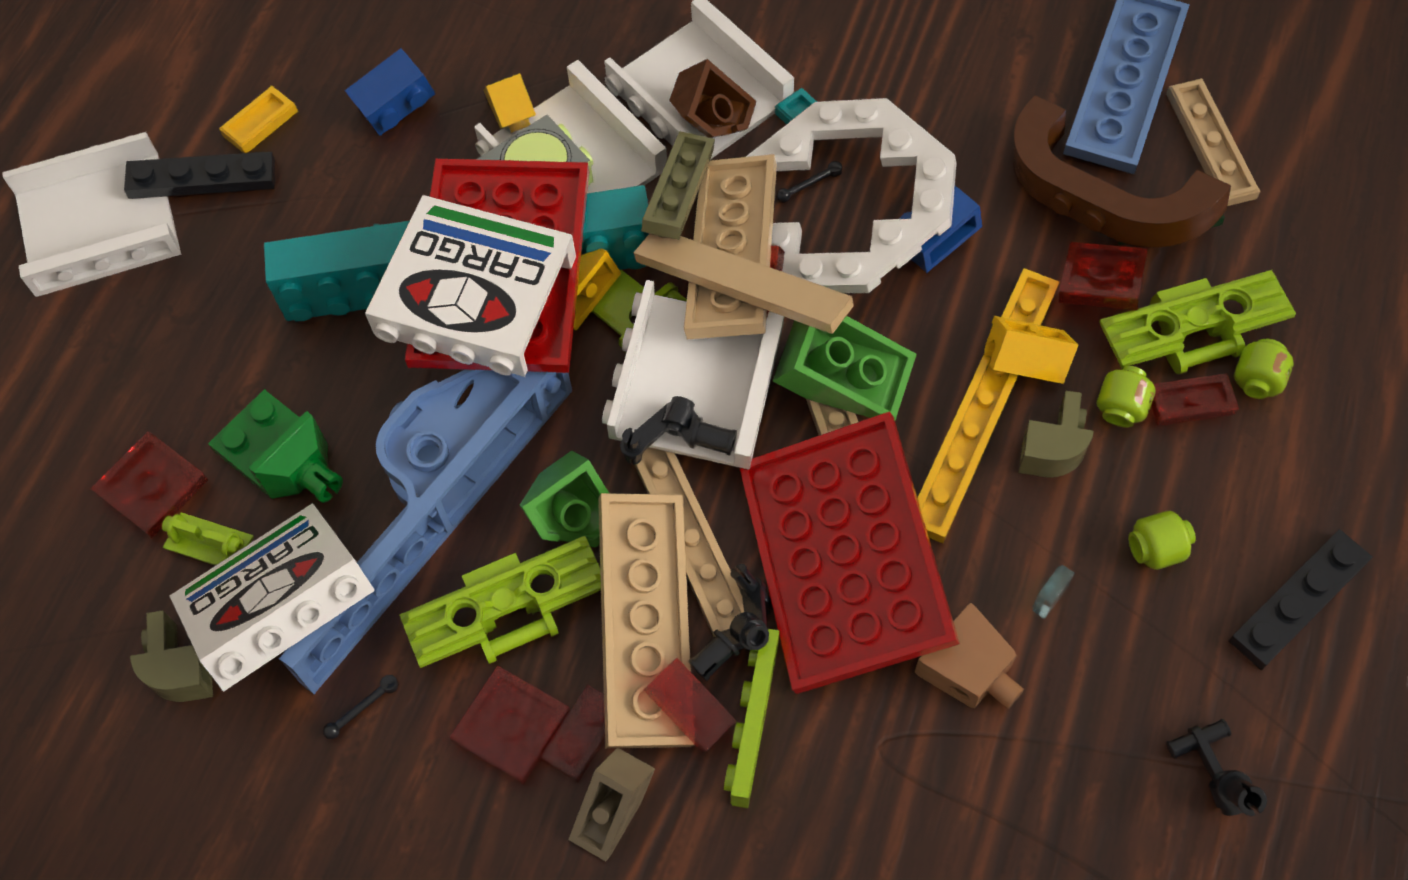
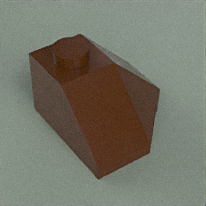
M708 59L679 72L669 99L687 122L709 138L747 130L757 102Z

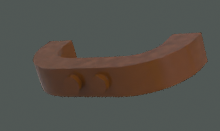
M1036 95L1023 108L1017 119L1014 130V169L1020 184L1040 203L1053 209L1060 215H1066L1084 224L1092 231H1098L1117 241L1140 247L1173 246L1202 235L1227 210L1231 185L1199 170H1196L1186 184L1175 193L1160 198H1143L1132 195L1061 161L1051 152V149L1065 133L1066 109Z

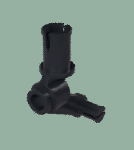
M674 396L671 402L667 403L638 429H635L634 432H632V428L626 429L622 434L620 449L626 461L630 464L632 459L633 465L641 462L644 451L667 432L673 436H681L692 449L697 445L730 456L736 440L737 430H730L703 422V418L698 417L694 411V402L684 397Z
M745 564L735 566L740 573L734 569L730 573L731 577L741 587L740 593L743 599L744 612L735 616L729 629L721 632L716 629L713 632L715 637L692 659L688 660L692 668L705 681H708L709 677L732 655L737 657L740 654L738 650L744 648L759 650L769 640L766 615L770 614L771 611L766 605L773 610L771 599L765 592L766 585L760 578H754Z
M1220 719L1202 728L1195 725L1188 728V734L1171 741H1166L1167 749L1174 759L1197 750L1212 778L1208 786L1215 805L1221 809L1223 815L1233 816L1244 813L1249 816H1255L1254 810L1250 807L1254 808L1259 814L1266 808L1267 796L1265 792L1259 787L1254 786L1249 776L1242 771H1223L1210 746L1213 742L1231 736L1230 728L1225 720Z

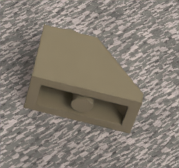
M617 748L594 771L568 840L606 862L642 803L655 768Z

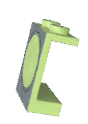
M548 115L540 118L476 159L588 162V185L593 183L591 169L593 160L589 152L582 146L578 148L572 141L566 127L562 124L557 125Z

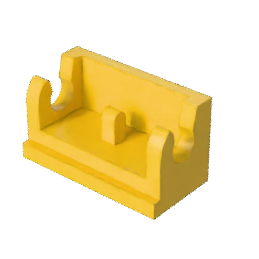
M999 316L993 317V325L984 350V355L992 356L989 366L993 370L1064 384L1078 348V344L1064 330Z

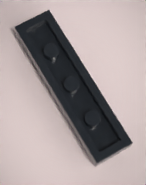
M272 151L126 161L124 191L128 199L275 189V158Z
M1339 529L1229 639V642L1262 671L1373 556Z

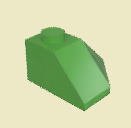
M570 451L539 473L520 503V507L541 539L571 542L586 536L590 547H597L600 545L598 498L601 493L609 494L589 459L574 451Z

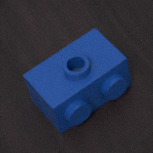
M402 48L345 90L379 136L395 127L399 121L416 108L423 106L428 99L436 94L423 73Z
M955 186L951 227L940 236L935 234L921 245L922 250L911 260L928 273L982 228L980 206ZM912 211L904 213L899 219H911Z

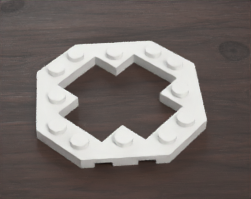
M887 98L814 102L746 157L774 154L777 164L776 171L810 170L814 140L882 137L880 154L882 167L916 165L911 219L873 220L870 252L799 254L802 237L800 223H773L770 268L841 293L871 292L881 284L880 279L895 266L898 269L922 250L921 245L935 234L940 236L951 227L956 176L955 154Z

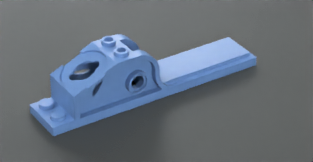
M463 370L439 383L435 380L413 391L404 401H400L393 407L389 418L382 425L378 433L376 453L385 473L389 476L390 483L398 499L406 507L357 562L375 591L285 650L284 654L279 658L302 686L313 694L317 692L572 392L569 373L528 372L523 377L513 373L511 375H502L493 370ZM474 383L466 401L457 405L464 391Z

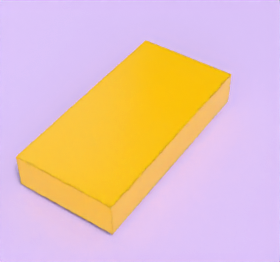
M271 86L222 125L219 130L222 136L241 152L248 153L296 114L298 110L295 103Z

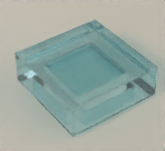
M1064 565L1058 566L1039 592L1033 605V611L1045 619L1068 588L1075 573Z

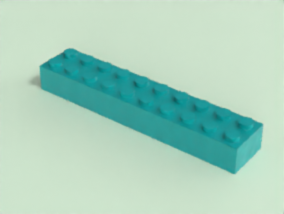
M645 185L587 194L581 255L602 248L609 253L619 270L628 268L641 269L646 266L636 262L633 253L650 234L641 232L642 219L648 207ZM410 221L265 242L266 283L286 321H306L311 317L330 314L344 315L350 311L367 309Z

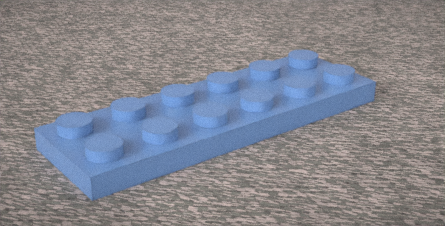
M1176 0L1116 1L1063 154L1127 173H1135L1190 4Z

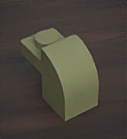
M1065 391L1058 411L1057 424L1029 420L1023 436L1018 473L1040 477H1059L1070 473L1079 466L1094 434V431L1084 429L1087 409L1080 408L1082 393Z
M164 611L146 613L147 628L143 629L141 633V641L145 653L130 656L131 665L137 677L157 695L169 701L186 702L213 697L212 676L200 662L193 645L178 647L177 624Z

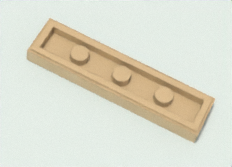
M1203 79L1169 86L1166 95L1204 172L1231 185L1227 206L1257 199L1260 190Z

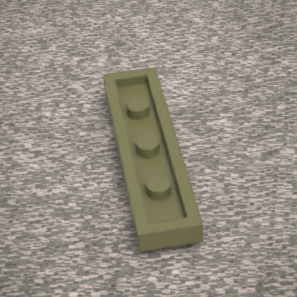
M679 131L642 219L641 232L665 238L680 239L713 154L714 138Z

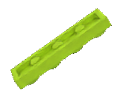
M768 629L769 640L767 644L759 650H750L748 666L755 667L752 682L744 681L740 706L747 707L745 722H736L732 748L739 749L736 765L728 764L724 783V790L731 792L732 806L749 807L779 645L778 630Z

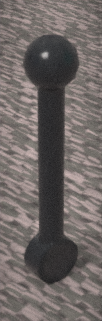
M838 161L830 162L828 169L789 189L782 188L778 190L777 199L780 202H787L790 200L791 195L828 176L837 177L841 175L842 164Z
M393 675L384 676L381 679L380 687L335 723H327L323 728L324 736L328 739L337 738L342 727L384 693L395 692L398 688L396 677Z

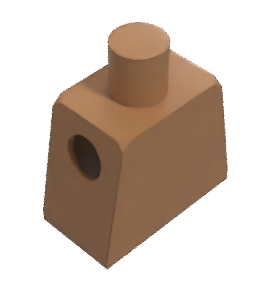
M970 602L953 621L960 644L921 656L918 659L915 673L971 708H976L989 693L1009 709L1024 691V688L1006 674L1012 667L1017 654L976 606Z

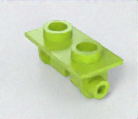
M182 512L180 515L176 514L173 517L167 516L162 524V530L167 532L168 535L163 546L164 549L215 566L249 545L254 538L251 534Z

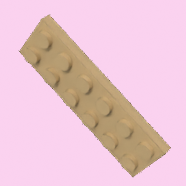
M774 154L709 161L698 191L694 241L770 267L777 169ZM689 282L684 332L687 340L766 333L767 310Z
M601 493L598 503L605 749L691 747L694 745L691 667L688 663L690 659L683 495Z

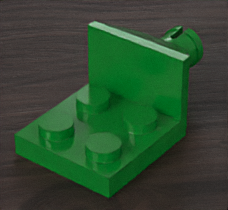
M265 389L208 443L217 455L271 499L299 494L306 488L315 495L316 499L324 503L333 498L325 490L327 486L337 494L343 484V478L327 467L328 443L314 417L308 411L299 417Z

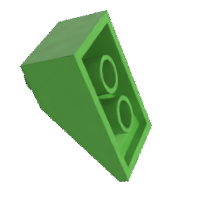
M848 316L844 318L833 334L794 320L773 382L808 400L869 418L890 411L894 420H896L917 354Z

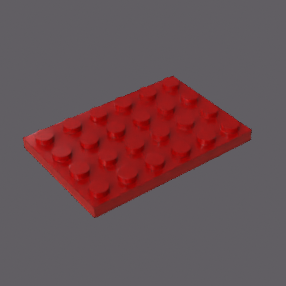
M436 158L430 197L572 234L576 259L571 270L563 267L560 268L524 352L527 372L569 373L589 181L588 162ZM407 344L405 362L408 368L492 370L488 366L474 362L472 364L460 363L451 356L439 352L432 354L424 353L413 345Z
M890 411L752 458L750 469L740 468L792 690L796 694L960 644L896 423Z

